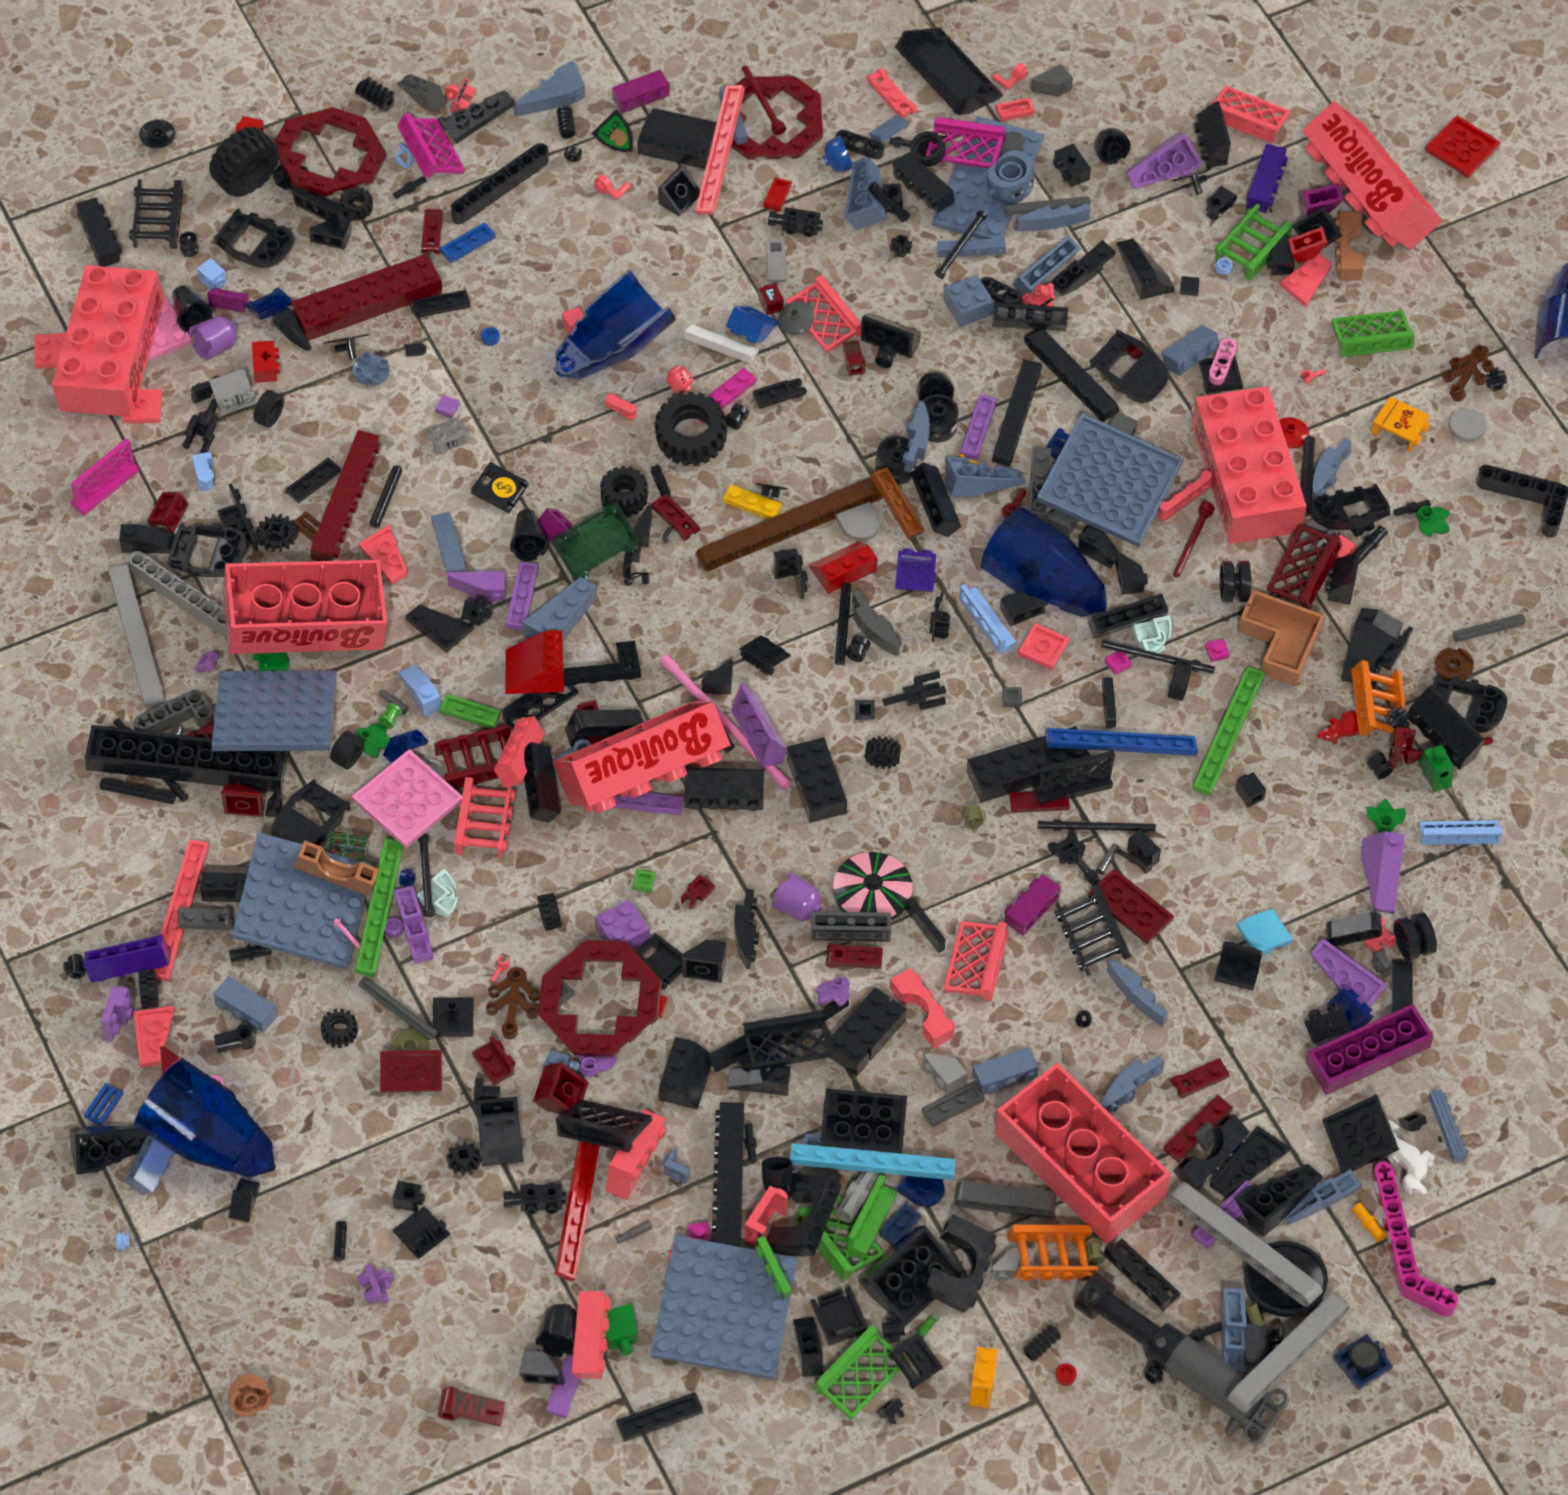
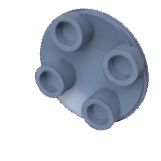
M365 352L354 362L352 373L354 378L361 384L368 386L378 385L387 379L389 363L378 355Z

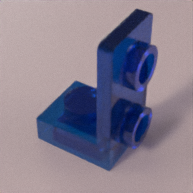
M412 730L391 737L383 756L392 764L409 749L427 745L429 740L418 730Z

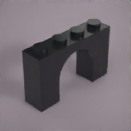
M831 1174L793 1175V1180L788 1184L785 1192L795 1203H812V1208L807 1217L795 1226L771 1227L766 1240L774 1254L815 1256L842 1187Z
M952 1214L945 1221L940 1239L965 1252L970 1261V1274L966 1278H955L933 1267L926 1273L919 1292L962 1313H965L969 1308H973L977 1301L976 1292L980 1290L984 1279H982L983 1273L990 1266L989 1256L994 1253L997 1246L995 1243L997 1235Z

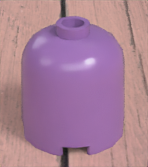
M216 316L192 326L189 329V336H193L195 343L192 345L196 353L201 358L206 357V360H209L233 347L236 342V327L225 317Z
M791 872L787 875L788 881L786 883L782 881L773 897L776 899V902H773L771 906L798 921H807L811 918V912L821 911V894L816 887Z

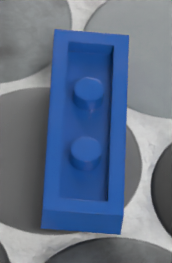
M484 222L440 247V253L451 264L495 239V233Z

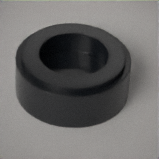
M566 147L563 156L570 162H578L581 160L582 151L576 147Z

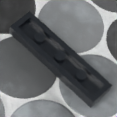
M696 1392L618 1419L616 1420V1425L623 1442L703 1414V1409Z

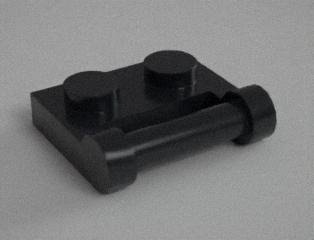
M919 1333L888 1355L890 1360H894L907 1378L912 1390L943 1368ZM905 1352L920 1373V1377L916 1378L901 1357V1353Z

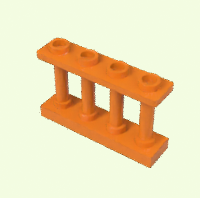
M1361 660L1351 669L1359 735L1366 737L1374 729L1395 734L1396 730L1391 725L1376 721L1375 713L1390 717L1388 712L1393 707L1397 710L1402 707L1406 711L1401 671L1396 670L1390 677L1371 673L1368 661ZM1371 681L1388 685V692L1372 689ZM1373 697L1390 701L1391 709L1374 705Z
M1012 1225L1007 1232V1240L1018 1243L1021 1266L1015 1272L1014 1278L1022 1279L1023 1281H1030L1032 1279H1041L1042 1281L1081 1279L1082 1281H1089L1099 1271L1098 1266L1088 1265L1084 1243L1092 1233L1091 1225ZM1026 1242L1037 1243L1041 1266H1030ZM1045 1242L1057 1243L1061 1266L1049 1265ZM1065 1242L1076 1243L1080 1266H1069Z

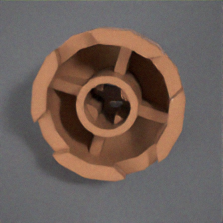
M255 1374L239 1376L231 1383L228 1391L230 1406L240 1416H253V1412L260 1409L266 1410L272 1399L267 1382Z

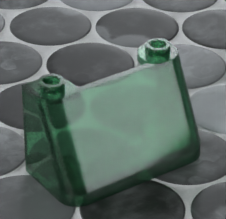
M615 501L549 540L574 581L580 577L583 579L588 578L590 570L622 551L627 550L628 553L638 548L637 544L640 543L619 504Z

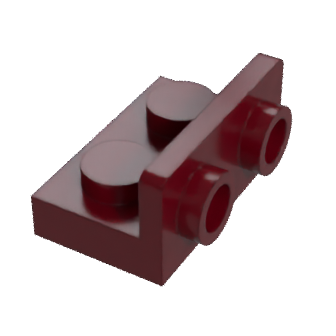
M162 492L147 522L150 526H166L169 532H175L189 503L180 492Z
M1407 727L1396 728L1389 754V763L1393 768L1397 767L1398 761H1402L1403 751L1411 748L1416 730Z
M491 1036L489 1037L488 1044L472 1052V1057L492 1085L495 1086L514 1075L515 1062L510 1055H506L501 1041H496Z

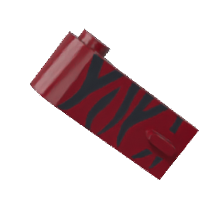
M448 1386L441 1391L437 1415L444 1420H456L460 1416L500 1427L505 1402L461 1391L454 1386Z

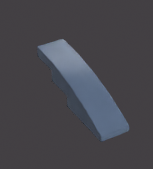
M1088 203L1073 209L1067 204L1054 210L1047 205L1017 217L1016 230L1041 231L1071 226L1090 220L1091 208Z
M450 513L432 515L431 521L446 572H465L464 559Z
M1110 958L1107 972L1117 987L1142 1013L1162 1027L1167 1021L1168 1011L1155 1004L1156 995L1143 988L1144 979Z
M1349 1169L1335 1179L1331 1177L1313 1188L1285 1219L1288 1224L1304 1219L1360 1190L1362 1186L1352 1170Z
M1223 1288L1222 1360L1244 1375L1246 1372L1244 1356L1245 1329L1247 1327L1244 1289Z

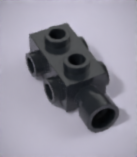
M785 208L784 215L770 211L768 225H782V231L789 235L802 233L805 237H812L813 235L817 236L818 231H822L823 220H820V212Z
M552 1182L541 1185L534 1183L520 1185V1193L503 1191L504 1208L520 1205L521 1211H525L529 1215L545 1210L548 1214H555L558 1210H562V1204H566V1192H562L561 1184Z

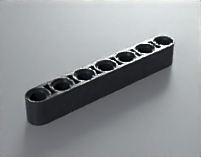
M543 143L535 144L451 204L452 221L455 224L467 222L549 163L548 146Z
M1039 327L1024 336L1026 346L1100 421L1105 422L1119 413V406L1116 401L1043 328Z
M1024 360L994 449L993 463L1011 466L1041 374L1042 364L1028 360Z

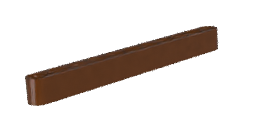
M870 477L699 548L695 555L703 569L710 571L834 520L838 513L868 502L872 504L883 499Z

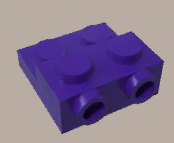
M907 548L898 551L895 589L933 593L936 554H933V551L930 550L914 552L913 549Z

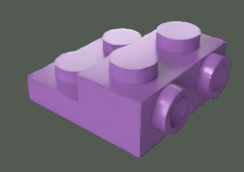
M112 986L101 1019L105 1041L113 1042L115 1035L119 1034L120 1025L127 1026L128 1019L133 1017L134 1008L131 1007L132 998L129 997L130 990L127 987Z

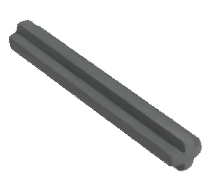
M1518 614L1454 631L1453 638L1455 642H1460L1525 624L1526 620L1523 614Z

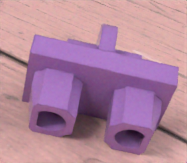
M370 1263L365 1265L366 1271L357 1277L359 1283L364 1288L370 1284L372 1286V1289L364 1292L366 1301L369 1304L381 1301L383 1304L389 1302L385 1289L391 1288L390 1283L394 1280L393 1274L386 1273L385 1269H381L378 1272L376 1268H372Z

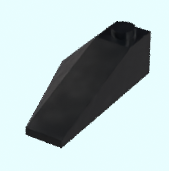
M1134 238L1116 242L1140 300L1175 292L1169 275Z
M1309 1164L1286 1172L1281 1177L1275 1179L1272 1177L1260 1185L1254 1184L1249 1186L1235 1197V1201L1248 1224L1264 1237L1285 1219L1323 1179V1176Z

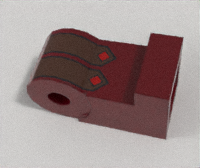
M859 342L843 343L844 360L848 376L865 374V360L862 356ZM860 366L857 370L851 369V367Z

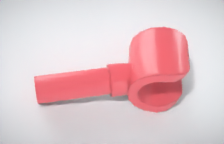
M1322 369L1312 373L1309 370H1303L1301 378H1304L1305 384H1310L1312 378L1325 374V370Z
M503 955L498 957V967L490 979L492 983L496 981L502 971L509 969L510 958L507 962H502Z

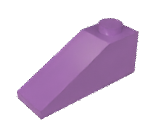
M505 571L447 572L449 587L475 597L486 598V601H506Z

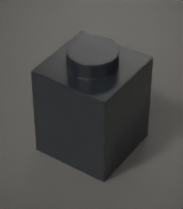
M1254 772L1249 775H1242L1237 780L1235 791L1248 808L1265 799L1266 788Z

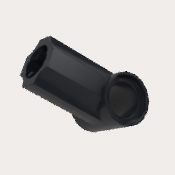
M242 1024L233 1031L214 1035L218 1053L237 1048L251 1049L256 1044L253 1028L248 1024Z

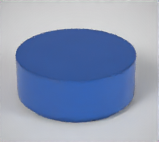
M493 327L485 328L481 333L482 342L488 346L496 345L500 340L499 331Z

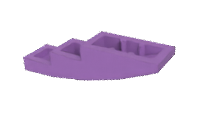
M413 886L394 890L414 964L434 959Z

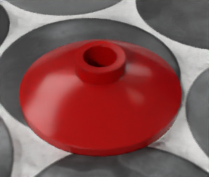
M1293 417L1279 419L1287 447L1293 449L1304 445V438L1309 436L1307 425Z

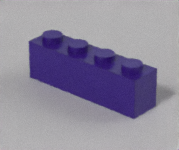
M1266 144L1247 197V209H1252L1256 204H1259V212L1267 214L1268 208L1273 207L1275 200L1273 194L1278 192L1280 185L1278 180H1282L1284 174L1282 168L1287 166L1289 159L1286 156L1287 149Z
M163 935L87 951L84 956V966L92 983L114 977H123L132 973L144 972L150 969L163 968L169 965L170 953Z

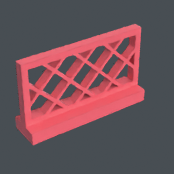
M1226 85L1216 100L1211 103L1220 102L1226 126L1272 144L1277 133L1290 115V110ZM1226 93L1232 94L1234 97L1227 98ZM1242 100L1250 101V103L1243 104ZM1237 101L1239 104L1232 106L1230 102ZM1258 107H1265L1266 110H1259ZM1254 108L1255 111L1248 112L1247 109ZM1274 113H1280L1283 116L1276 117ZM1270 114L1271 118L1265 119L1263 115Z
M820 275L815 278V283L786 300V304L798 300L805 303L807 301L817 302L816 308L813 309L815 315L814 322L808 331L824 351L828 353L853 336H861L862 323L826 279ZM816 289L819 292L818 298L809 297V293ZM820 303H828V310L819 309ZM817 314L827 315L826 321L816 320ZM830 315L838 316V323L829 322ZM823 325V332H815L814 326ZM827 326L837 327L836 334L826 333ZM840 327L850 330L845 335L839 334ZM825 337L834 338V342L827 346L824 343Z
M966 921L960 922L944 985L945 992L983 996L984 1000L992 1001L1009 935L1007 923L999 922L998 925ZM964 928L973 929L975 933L966 937L963 934ZM986 931H994L993 936L987 940L982 936ZM979 936L983 942L974 947L970 941ZM967 943L971 949L962 954L959 948ZM987 946L989 953L981 957L978 950ZM975 953L979 959L969 964L966 958ZM963 960L967 966L957 971L955 964ZM983 963L985 970L977 974L973 968ZM970 970L974 976L965 981L961 975ZM957 977L962 981V984L958 986H950L951 981ZM978 980L981 986L980 989H972L969 984Z

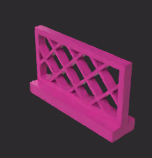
M410 113L403 114L397 127L424 177H431L433 173H464L465 168L438 119L412 118ZM424 130L428 131V132L431 133L433 136L427 134L426 132H424ZM436 136L437 138L441 139L443 143L434 137ZM432 142L433 144H435V145H437L438 147H440V149H438L437 147L433 146V145L430 144V143ZM438 155L441 156L442 158L446 159L447 162L444 161V160H442L441 158H439V157H437V156H438Z
M935 117L934 120L935 127L933 132L946 134L947 137L942 139L943 142L951 141L953 144L952 147L946 149V154L941 162L989 169L998 160L1002 144L1006 138L1004 127ZM962 136L964 140L956 144L953 138ZM975 138L981 140V142L975 146H972V144L969 142ZM997 141V146L991 149L988 147L987 143ZM930 142L925 156L932 155V150L938 148V144ZM967 143L970 149L962 153L959 147ZM985 146L988 151L979 155L976 150ZM954 150L958 151V156L954 158L949 157L948 154ZM972 152L977 156L972 160L965 158V156ZM991 154V156L993 157L992 163H987L982 160L983 158Z
M127 438L71 483L74 498L70 501L71 506L83 516L87 515L139 472V467L134 464L131 442Z

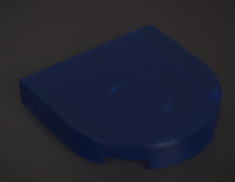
M906 1176L896 1191L917 1206L932 1207L942 1200L945 1186L943 1179Z

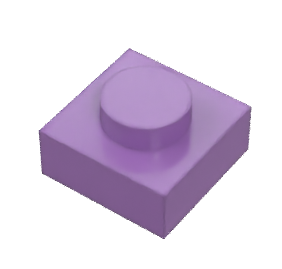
M215 651L203 653L194 669L198 673L211 671L215 667V661L219 655Z

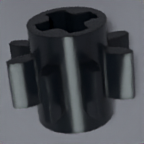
M898 235L895 239H891L890 251H894V256L904 258L907 253L911 254L913 242L908 241V236Z
M1499 367L1494 368L1493 371L1485 375L1488 388L1494 387V391L1502 390L1504 388L1503 384H1507L1506 373L1504 370L1499 371Z
M1393 707L1388 712L1390 717L1387 719V722L1395 730L1397 727L1402 728L1410 725L1407 720L1411 717L1402 707L1398 710Z
M80 954L70 955L68 962H63L66 975H69L72 979H80L87 972L84 966V958Z
M896 1316L886 1317V1323L881 1324L883 1338H889L890 1343L900 1342V1336H905L903 1320L898 1321Z

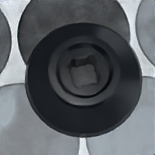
M755 483V485L762 488L761 495L779 498L780 491L788 489Z

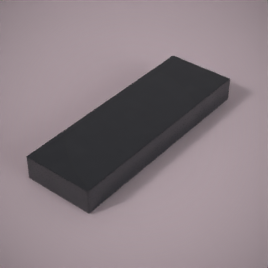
M466 289L412 300L416 318L470 308Z
M328 457L287 487L286 493L299 504L341 473V468Z
M912 897L907 899L906 912L937 952L941 953L944 951L946 939L915 899Z
M1392 960V1013L1413 1004L1412 961Z

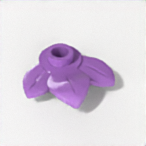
M837 977L833 981L820 984L815 990L816 993H819V1005L835 1000L837 1005L843 1006L850 997L849 980L846 977Z
M578 1056V1060L581 1063L580 1071L588 1077L594 1076L601 1071L610 1070L617 1062L616 1057Z

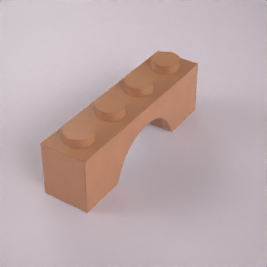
M1340 211L1339 218H1335V222L1342 234V237L1335 241V244H1338L1335 256L1339 258V261L1336 262V272H1339V280L1361 281L1363 255L1352 250L1349 243L1354 239L1360 238L1362 214L1361 212Z
M305 840L294 865L296 869L369 896L379 869L362 862L353 865L337 862L325 853L323 847Z

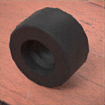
M345 731L334 743L330 753V760L346 770L350 769L358 761L364 750V740L350 731Z

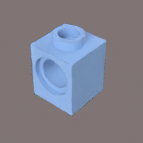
M211 258L197 268L198 280L211 291L213 288H221L227 282L225 270Z

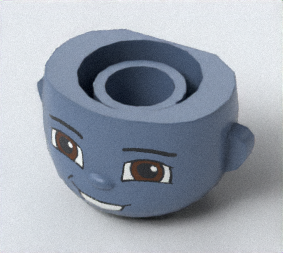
M1019 150L1006 152L988 170V196L1003 203H1018L1027 198L1032 192L1034 185V162L1027 153Z

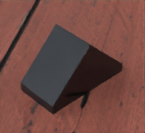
M731 659L702 679L701 690L704 693L731 695L733 661Z

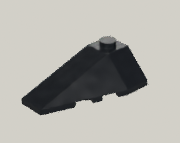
M1362 608L1354 625L1341 680L1353 682L1351 669L1361 660L1368 661L1369 670H1371L1373 663L1378 657H1383L1385 649L1397 641L1403 627L1402 623L1379 609Z
M156 1125L70 1128V1147L76 1174L99 1172L104 1167L121 1162L124 1158L137 1155L150 1130L156 1129Z

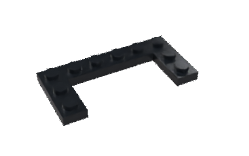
M635 641L616 642L619 663L564 668V685L594 684L602 681L614 682L616 680L641 678Z

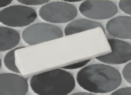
M693 324L684 332L685 340L752 364L759 352L757 348Z

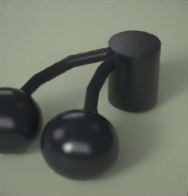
M631 573L630 576L624 577V584L630 586L633 580L640 576L642 584H649V573Z

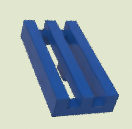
M105 1083L84 1113V1118L103 1126L124 1095L123 1091L120 1089L118 1091L116 1087H110L109 1084ZM114 1094L115 1097L113 1098V1100L110 1102V1104L108 1105L100 1119H97L99 1114L102 1112V1110L105 1108L108 1101Z

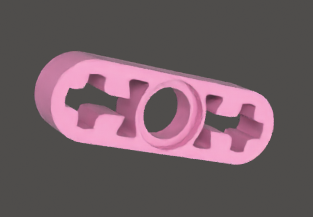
M1223 339L1219 345L1209 371V381L1214 385H1221L1226 379L1236 353L1237 344L1233 339ZM1230 346L1228 353H1225V348ZM1225 359L1228 363L1220 364L1218 360ZM1218 370H1220V375L1215 377Z

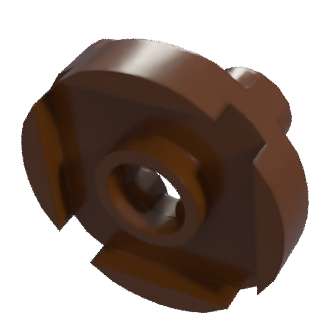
M1451 647L1442 650L1437 655L1434 669L1443 680L1451 681L1452 677H1456L1466 681L1472 675L1474 661L1472 656L1464 649L1458 648L1456 650ZM1450 663H1452V664H1456V663H1457V664H1458V667H1457V668H1453V667H1451V664H1450Z

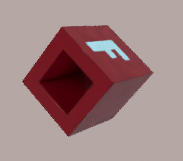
M776 283L759 288L758 300L765 314L771 315L780 312L784 307V299Z

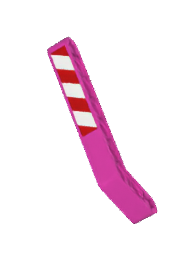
M1380 1162L1374 1170L1373 1184L1384 1230L1387 1233V1243L1399 1292L1403 1297L1442 1316L1449 1317L1455 1313L1458 1296L1454 1292L1419 1276L1394 1169L1390 1163ZM1384 1191H1388L1391 1194H1385ZM1389 1209H1392V1210H1394L1396 1213H1391V1212H1389L1388 1210H1389ZM1392 1228H1398L1400 1231H1394ZM1397 1246L1403 1247L1404 1250L1398 1249ZM1401 1265H1407L1409 1268L1405 1269ZM1409 1283L1412 1284L1414 1287H1408L1405 1284ZM1424 1293H1430V1294H1432L1433 1296H1430V1297H1429V1296H1426Z

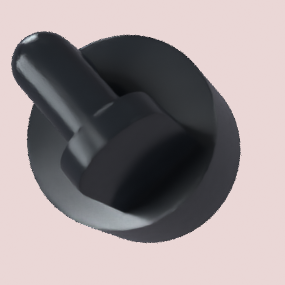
M780 1156L769 1157L763 1160L761 1167L765 1191L770 1186L774 1188L780 1186V1189L786 1191L788 1184L793 1180L792 1161Z

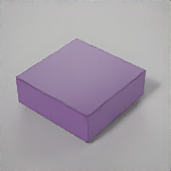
M442 395L435 407V412L453 418L460 406V401Z

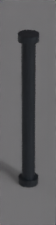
M979 210L977 212L975 220L942 266L935 271V275L938 278L943 279L946 276L948 268L981 222L986 220L987 214L984 211Z
M424 833L417 839L420 843L425 906L423 915L425 917H433L435 909L432 905L428 854L429 835Z

